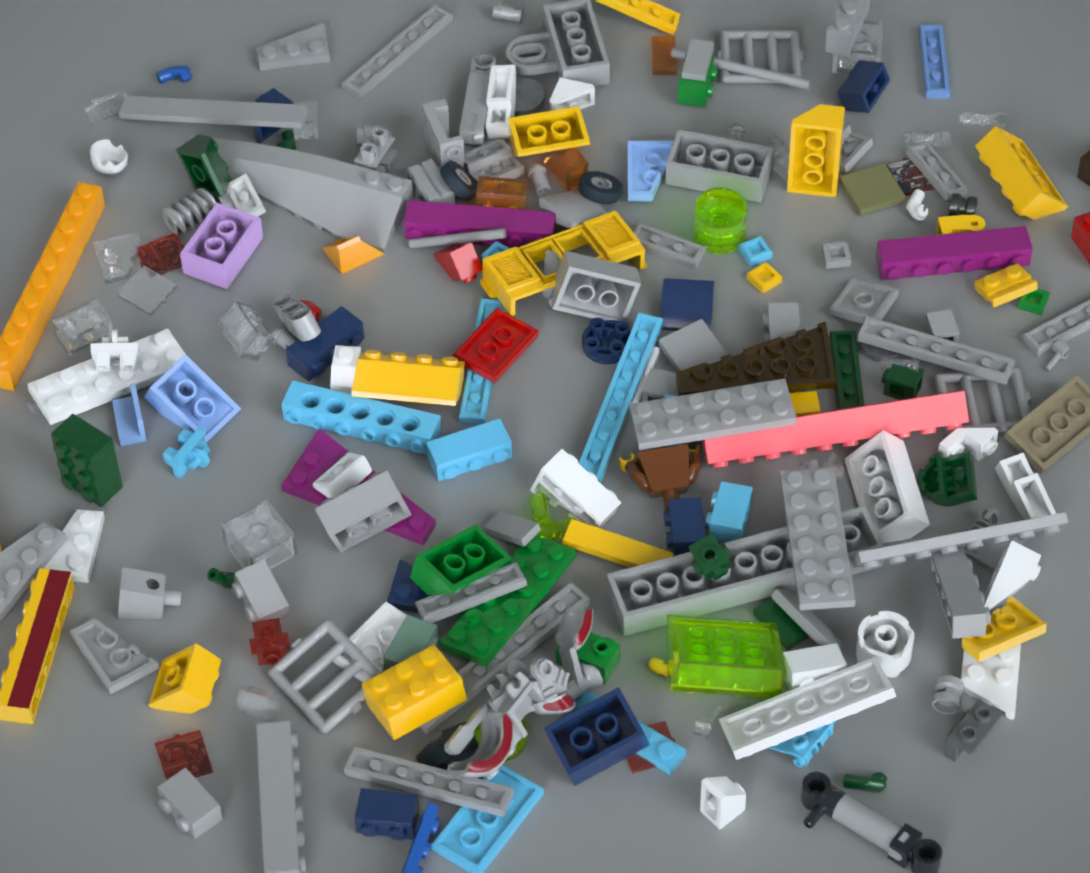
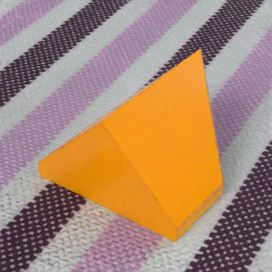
M359 236L344 237L322 247L325 254L341 274L384 254L361 241Z

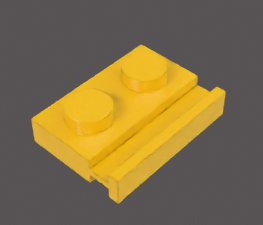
M1018 263L974 281L975 290L987 302L990 301L992 307H997L1038 289L1037 281L1032 280L1031 275Z

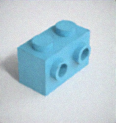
M721 481L719 491L713 492L711 507H714L713 513L708 512L705 528H709V534L713 533L717 541L726 543L743 538L752 505L753 487Z

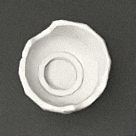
M109 139L96 141L91 145L90 159L94 169L100 173L116 174L127 166L128 153L123 149L122 145L115 147Z

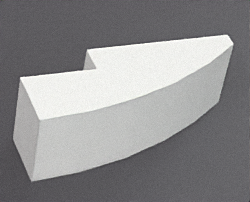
M491 65L486 100L488 111L485 128L488 139H509L508 118L515 117V65Z
M1024 453L999 461L994 469L1010 499L1025 520L1056 514L1038 473L1033 474Z

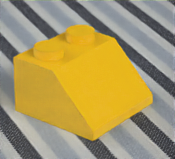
M197 643L162 659L148 706L153 709L192 714L202 708H206L212 700L211 693L214 683L219 677L218 670L221 659Z

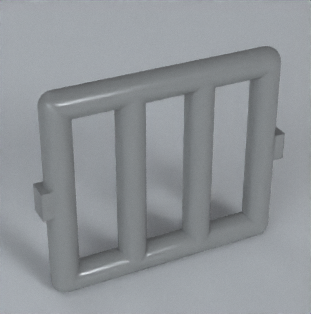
M723 30L720 32V51H718L717 58L730 61L729 40H743L744 64L754 67L752 40L767 39L768 70L778 72L776 39H790L792 74L786 75L802 78L801 62H803V50H800V36L797 30ZM720 69L721 81L725 84L778 83L745 74H730V71Z
M1014 367L1010 378H1012L1021 419H1023L1031 412L1029 407L1031 397L1029 391H1025L1020 369ZM964 372L940 373L934 376L936 394L947 393L945 383L960 382L962 391H965L970 425H962L963 428H996L998 433H1003L1019 422L1006 421L997 382ZM986 380L996 423L980 424L971 381ZM944 426L945 434L947 436L954 431L947 430L946 426Z
M331 619L323 621L303 640L298 638L291 645L293 649L268 671L269 676L323 734L330 732L351 712L356 714L363 707L361 705L365 700L363 689L361 688L326 720L316 709L361 669L370 678L381 673ZM329 633L337 643L291 683L282 672L325 634ZM346 651L354 661L311 700L307 701L299 691L341 653Z

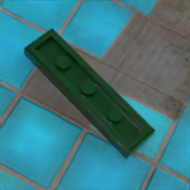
M830 331L829 341L836 377L837 409L865 406L855 331Z

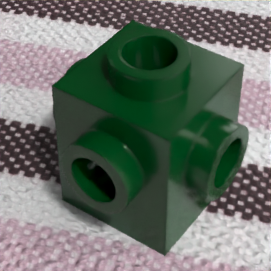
M713 533L689 546L690 553L694 558L690 563L698 576L703 574L708 581L712 578L713 580L720 579L728 573L727 569L731 568L728 559L732 555L725 543L719 545Z

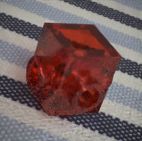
M280 618L252 622L254 638L249 639L251 654H257L259 665L276 664L286 655L285 649H290L288 632L282 633Z

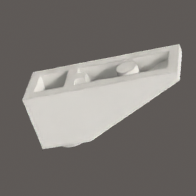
M1011 541L1003 550L985 591L984 607H989L991 612L1023 588L1029 580L1034 581L1041 569V566L1037 565L1041 555Z

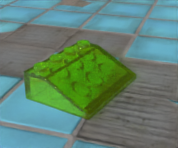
M667 615V675L670 691L680 693L697 692L708 695L725 694L736 697L752 696L763 699L773 698L782 694L787 670L777 623Z

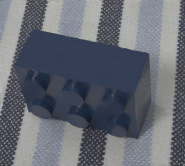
M619 687L544 727L574 786L650 746L644 731Z

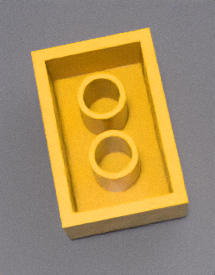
M434 644L361 684L367 706L393 740L467 700L462 678Z

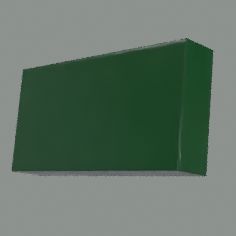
M772 598L754 608L753 615L786 651L809 638V635Z

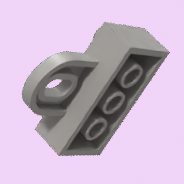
M573 0L543 5L545 32L518 37L507 46V64L515 65L516 73L538 75L557 72L559 78L589 83L593 86L610 84V63L590 0ZM529 53H538V54H539L538 56H532V57H526V58H520V57H518L519 55L529 54Z

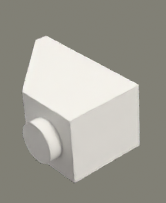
M335 345L331 365V390L352 394L357 360L362 353L361 347Z
M727 776L706 777L701 781L700 811L717 828H723L745 810L746 793L738 783H733Z

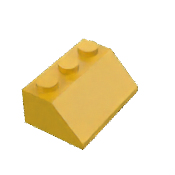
M580 106L508 118L509 141L513 155L517 157L590 145Z

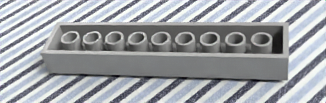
M861 506L841 512L851 575L868 571L864 570L863 566L854 568L852 557L861 551L884 547L866 506ZM787 526L726 542L725 545L732 555L728 559L731 568L727 569L728 573L717 580L712 578L707 581L703 574L700 576L696 574L690 563L694 560L690 552L607 574V595L623 636L771 597L776 589L796 590Z

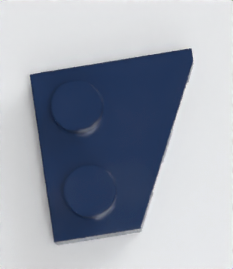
M399 560L387 602L398 610L419 613L415 602L431 595H427L410 578L413 566L404 560Z

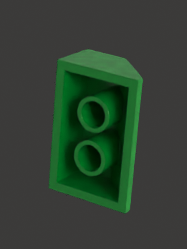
M475 524L416 555L410 578L427 595L453 594L510 563L512 558Z

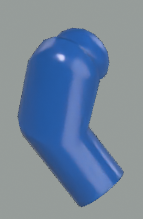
M184 65L166 68L157 72L156 77L160 84L176 77H180L181 82H187L192 79V74L190 73L191 69Z

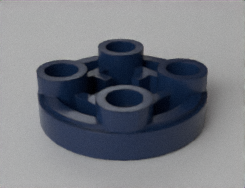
M601 318L592 319L582 335L583 352L589 359L600 364L618 363L631 333L629 324L624 321H604Z

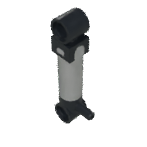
M812 772L804 777L802 781L801 802L805 808L811 810L803 821L807 828H813L822 815L826 814L888 852V859L904 869L911 861L913 873H938L942 849L936 841L922 839L923 833L907 823L901 827L832 785L829 777L824 773ZM817 790L820 791V793H814L812 791ZM922 857H928L931 860H924Z

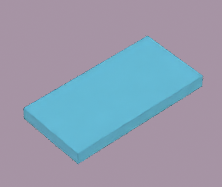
M503 765L500 766L498 773L490 779L484 777L482 780L513 787L514 796L505 816L501 817L461 806L431 845L432 851L470 873H483L544 794V788Z

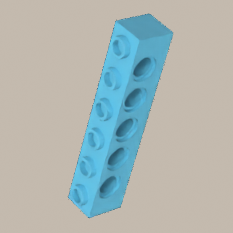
M297 381L291 382L281 404L283 419L290 423L302 424L315 429L320 428L321 430L335 432L343 436L348 435L361 438L368 442L382 443L393 448H403L419 454H427L426 442L439 438L442 432L440 415L365 397H355L352 394Z

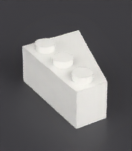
M563 449L540 470L530 489L535 495L541 492L550 498L549 504L556 508L560 505L570 511L568 514L570 518L601 528L615 514L622 503L613 491L606 489L598 482L597 477L593 473L587 472L578 464L577 459L573 455L567 454Z

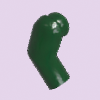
M291 130L283 131L281 134L283 141L277 144V147L296 150L293 132Z
M211 568L208 571L207 578L210 581L227 589L233 588L235 572H223L216 568Z
M875 772L872 774V777L846 774L843 785L847 789L879 793L886 788L887 777L882 772Z

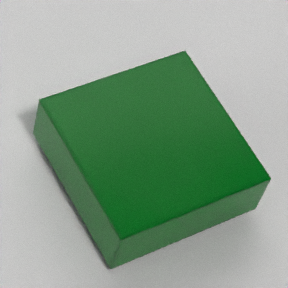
M1037 289L1021 296L1017 309L1042 316L1049 300L1050 292Z

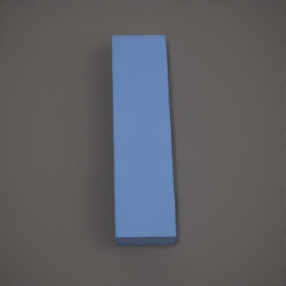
M919 25L918 33L926 98H950L951 92L943 25Z

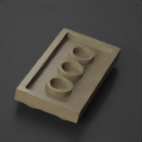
M1076 375L1009 429L1003 437L1020 454L1024 453L1027 461L1042 474L1090 434V388Z

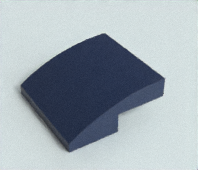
M663 278L661 305L663 326L661 330L677 331L703 319L711 331L714 281Z

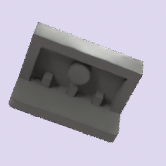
M978 699L970 710L967 709L958 726L955 729H951L944 741L947 744L945 756L955 762L963 751L973 754L1001 719L1002 713Z

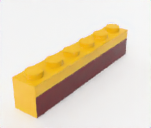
M39 568L37 577L31 581V596L29 601L26 600L24 603V618L22 623H18L16 629L17 640L15 646H11L9 651L8 668L2 672L0 720L28 724L34 723L75 589L70 571Z

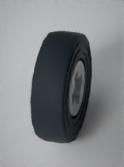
M450 160L441 167L440 175L442 179L460 198L469 201L478 194L479 187L476 181L461 165Z
M599 171L585 172L580 177L578 191L582 196L600 204L616 203L620 199L623 189L622 183L617 178Z

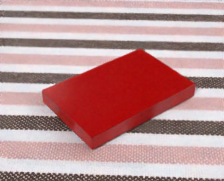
M496 308L453 353L452 357L457 358L458 361H464V367L496 383L539 335V330Z

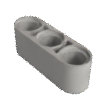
M284 294L273 301L272 305L282 325L300 341H309L320 334L321 329L310 308L293 294Z

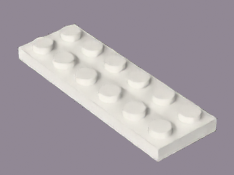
M165 329L132 342L138 343L139 359H136L134 371H123L120 369V360H110V370L98 372L94 360L89 359L28 383V391L49 424L52 425L67 419L72 413L77 415L130 394V384L135 383L136 391L154 384L185 355L184 351L169 329Z
M873 657L719 719V722L736 760L768 747L778 745L793 737L803 735L823 725H828L848 715L856 714L868 707L883 703L896 697L877 657Z

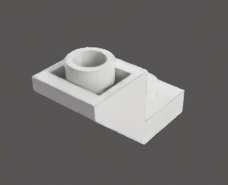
M956 428L940 442L938 453L941 452L945 458L963 453V451H970L973 458L979 462L986 455L990 456L998 446V430L996 428Z

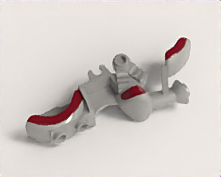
M593 609L568 611L562 616L561 625L555 635V640L559 648L564 670L553 665L547 658H534L530 663V668L525 666L520 660H510L503 666V674L496 675V678L500 681L498 689H495L492 684L487 686V691L491 697L474 712L465 725H460L444 744L445 751L448 754H460L474 737V730L481 722L482 737L477 751L469 759L450 763L447 772L450 776L460 778L485 777L486 779L494 777L507 757L514 753L516 750L515 745L519 740L528 735L521 723L526 714L532 711L539 715L571 713L576 708L574 700L588 689H593L603 684L600 671L593 665L579 664L576 650L583 646L591 632Z

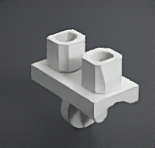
M112 329V337H102V343H91L92 360L95 362L96 370L98 372L109 371L110 360H120L121 370L134 371L136 359H139L138 343H128V337H118V329Z

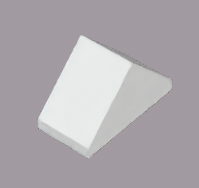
M560 77L550 98V111L580 106L581 110L594 105L595 87L589 83Z

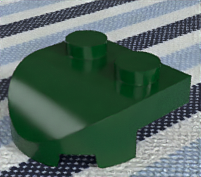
M970 451L945 458L941 452L929 457V463L924 469H919L918 484L926 497L933 503L949 507L977 500L974 459Z

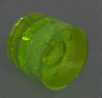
M725 187L704 191L695 203L694 240L697 244L706 247V252L721 255L736 251L739 248V244L744 242L746 236V201L735 190Z

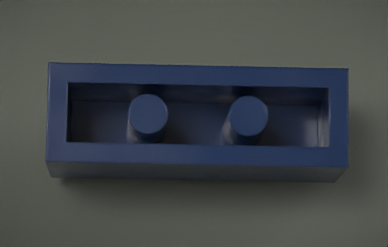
M342 306L318 324L321 332L317 337L309 341H300L298 339L286 348L288 366L307 381L322 374L332 364L335 345L354 347L358 346L364 339L363 322Z

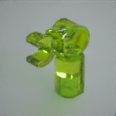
M535 494L529 498L533 521L539 523L541 528L537 536L551 541L564 538L571 519H576L566 518L562 522L552 521L546 495Z

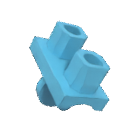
M198 428L195 432L183 429L177 439L178 445L182 446L181 449L177 450L173 447H168L163 453L164 463L173 468L174 476L181 479L189 468L193 470L197 466L206 468L210 464V459L207 456L210 449L204 439L205 430Z

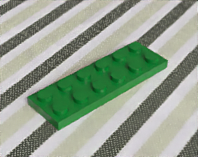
M537 535L525 547L519 546L511 556L512 561L505 566L517 562L526 579L527 586L467 609L440 641L441 649L487 667L577 557L575 549Z

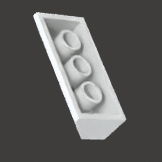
M883 430L844 458L858 507L866 506L882 543L911 539L930 525L903 440Z

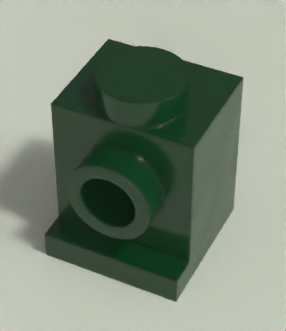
M893 363L890 369H885L881 382L885 384L884 395L898 400L916 398L922 387L924 369L919 368L917 372L908 367H902Z

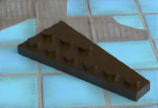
M826 321L817 324V328L808 331L804 328L796 331V334L785 339L778 337L743 349L741 354L732 357L730 354L721 357L720 361L715 363H702L676 372L678 396L784 378L786 379L789 391L836 388V377Z

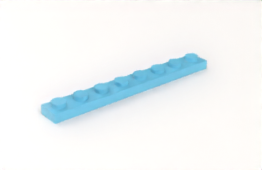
M638 313L578 463L587 472L593 473L599 483L602 482L628 416L629 404L633 403L662 329V318Z

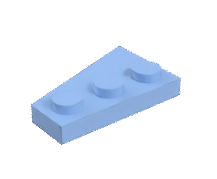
M628 141V201H653L666 172V162L674 141Z

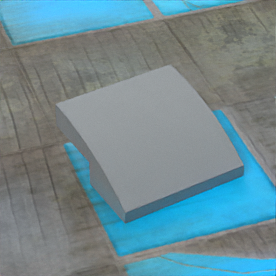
M846 123L843 126L840 172L847 174L873 146L872 137L853 133L850 124Z
M502 138L464 152L465 170L476 181L481 192L525 175L524 166L513 157L512 148Z
M578 190L539 198V207L556 213L555 223L567 228L579 226L587 220L607 214L598 203L588 200Z

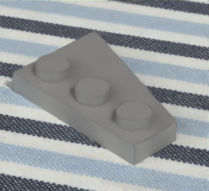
M95 618L70 630L72 639L110 695L160 669L159 663L153 658L149 659L140 653V649L133 644L130 646L124 642L117 633Z

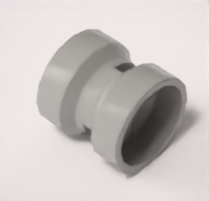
M943 675L937 678L935 685L937 693L934 695L932 706L937 712L955 714L960 711V696L964 688L963 681L950 675Z

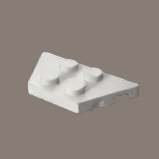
M1021 644L980 662L963 649L961 680L964 683L963 693L980 699L990 706L993 705L1006 712L1005 717L1013 720L1016 709Z

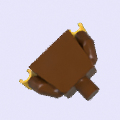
M688 444L640 451L637 454L636 462L634 454L630 453L629 460H623L621 456L619 457L620 468L622 471L627 472L631 480L643 492H648L650 498L663 497L665 510H668V499H679L678 494L686 493L689 486L696 481L701 468L699 458L700 445H696L695 450H690Z

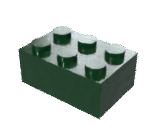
M72 413L51 433L57 466L61 474V482L67 489H74L80 493L87 502H94L102 508L123 488L113 439Z

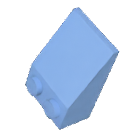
M186 354L149 388L144 397L161 415L180 428L195 432L198 428L205 430L204 439L206 442L241 410Z

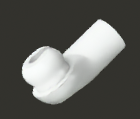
M919 189L914 190L906 204V209L914 220L921 221L926 218L929 210L928 208L924 210V205L921 204L925 198V193Z

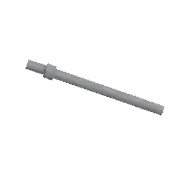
M673 47L671 57L684 60L687 50ZM714 57V66L720 69L807 90L810 87L811 81Z

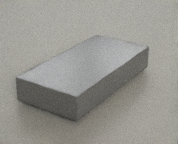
M697 39L690 40L682 70V78L706 81L714 51V42Z
M501 510L483 526L486 534L523 547L541 531L539 523Z

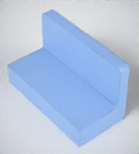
M135 383L130 384L132 396L112 400L121 446L147 441Z

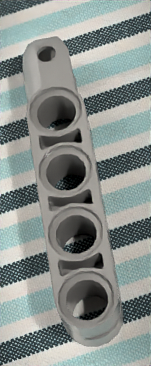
M480 54L472 58L459 136H462L466 145L481 146L485 144L487 133L485 125L488 111L486 100L491 65H496V58L491 55Z

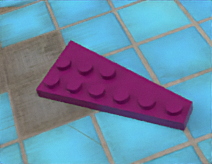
M319 428L282 483V491L320 506L328 498L316 490L312 484L349 451ZM372 470L358 485L368 481L369 477L376 472ZM401 493L412 515L384 531L424 546L436 527V520Z

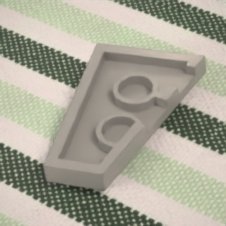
M318 24L257 47L260 71L330 62L325 24Z

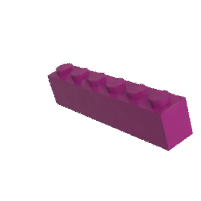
M408 200L404 218L405 239L505 228L506 238L472 242V244L491 246L495 241H498L506 247L518 248L556 234V213Z
M1021 226L877 241L876 261L881 280L1006 268L1017 263L1020 266L1030 265L1033 248L1027 227Z

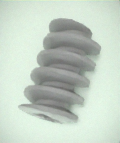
M198 188L195 193H189L187 198H181L179 203L174 202L171 204V207H165L162 211L164 222L175 236H178V228L183 233L187 232L186 223L191 228L195 227L193 219L198 223H202V214L207 217L210 209L212 210L215 206L216 201L210 192L203 188Z

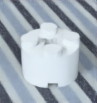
M880 611L878 615L865 617L858 629L856 645L857 662L861 663L877 657L887 677L895 678L899 676L900 672L909 665L912 657L914 631L908 625V620L902 615L891 611Z

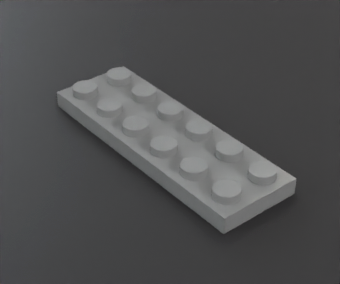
M785 378L629 404L639 450L796 425V414Z
M834 467L780 471V484L799 611L855 607V593Z

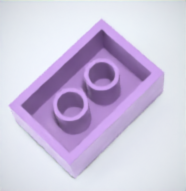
M216 203L180 253L183 274L228 289L263 239L261 218Z

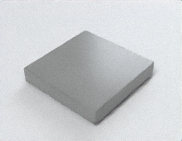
M852 277L831 306L830 315L862 324L866 316L882 320L898 298V289Z
M703 319L658 339L659 347L677 372L702 363L712 364L720 361L721 357L728 355Z

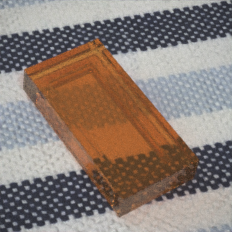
M652 36V75H676V58L671 57L673 47L676 48L675 36Z

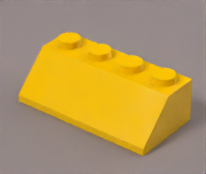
M820 104L792 119L787 192L836 197L845 107Z
M995 126L975 145L980 153L979 159L986 166H989L991 177L1003 187L1001 192L1013 202L1012 208L1019 216L1023 217L1025 215L1035 220L1063 211L1068 207L1022 139Z
M366 350L361 353L357 360L352 396L455 406L463 392L464 361H458L455 357L432 359L431 355L426 354L410 357L406 356V353L393 352L391 355L381 354L379 350Z

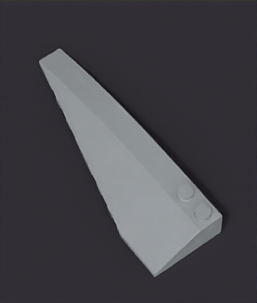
M213 138L218 145V153L221 159L228 166V174L231 180L247 174L260 198L282 210L288 209L294 212V216L301 220L305 218L313 222L314 227L320 230L326 229L332 232V236L337 239L359 236L361 241L379 251L385 252L405 217L408 200L413 201L412 180L301 151L252 142Z

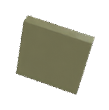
M885 163L840 176V184L860 216L905 203L906 196Z

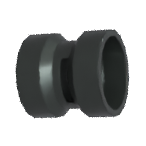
M953 193L948 216L975 215L978 197L969 196L965 199L961 194Z

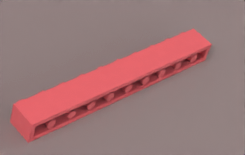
M953 391L797 416L796 425L702 440L705 463H712L713 468L729 466L728 461L738 459L739 464L754 462V457L764 455L765 460L780 458V452L790 451L791 455L807 453L806 448L816 447L817 451L833 449L832 444L842 443L843 447L859 445L858 440L867 438L870 440L883 430L891 435L894 434L897 438L910 437V432L920 430L921 435L936 433V427L946 426L947 430H955L956 428H963L962 423L969 422L965 391Z

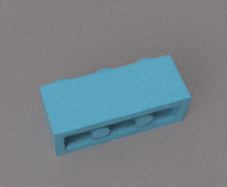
M501 419L426 442L427 459L438 481L451 479L457 475L476 471L482 467L501 463L506 459L512 458V441Z

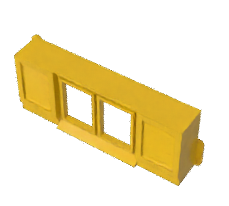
M615 210L587 220L579 226L524 246L513 247L483 258V279L480 280V285L490 298L497 297L508 314L514 316L516 300L555 286L557 272L544 276L535 264L545 260L546 250L554 251L562 260L565 251L589 244L598 256L595 258L614 263L631 259L638 269H645L647 267L645 248Z

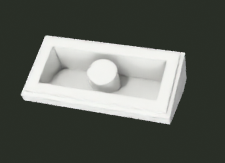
M348 452L312 485L327 498H336L343 494L350 486L358 485L372 472V469L365 456Z

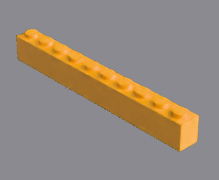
M83 182L77 183L0 336L1 389L15 391L105 208L102 186Z

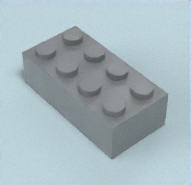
M678 129L666 162V184L761 203L773 168L774 148Z

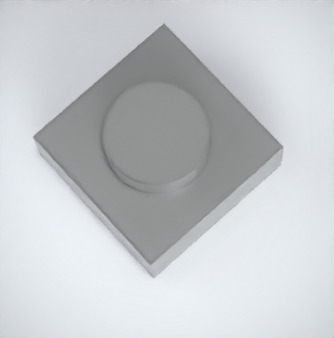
M847 241L822 244L826 269L851 267V256Z

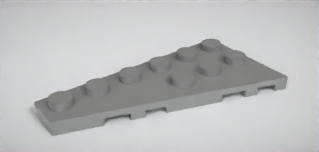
M43 522L0 552V622L31 585L32 579L37 577L39 568H44L68 539L66 533Z

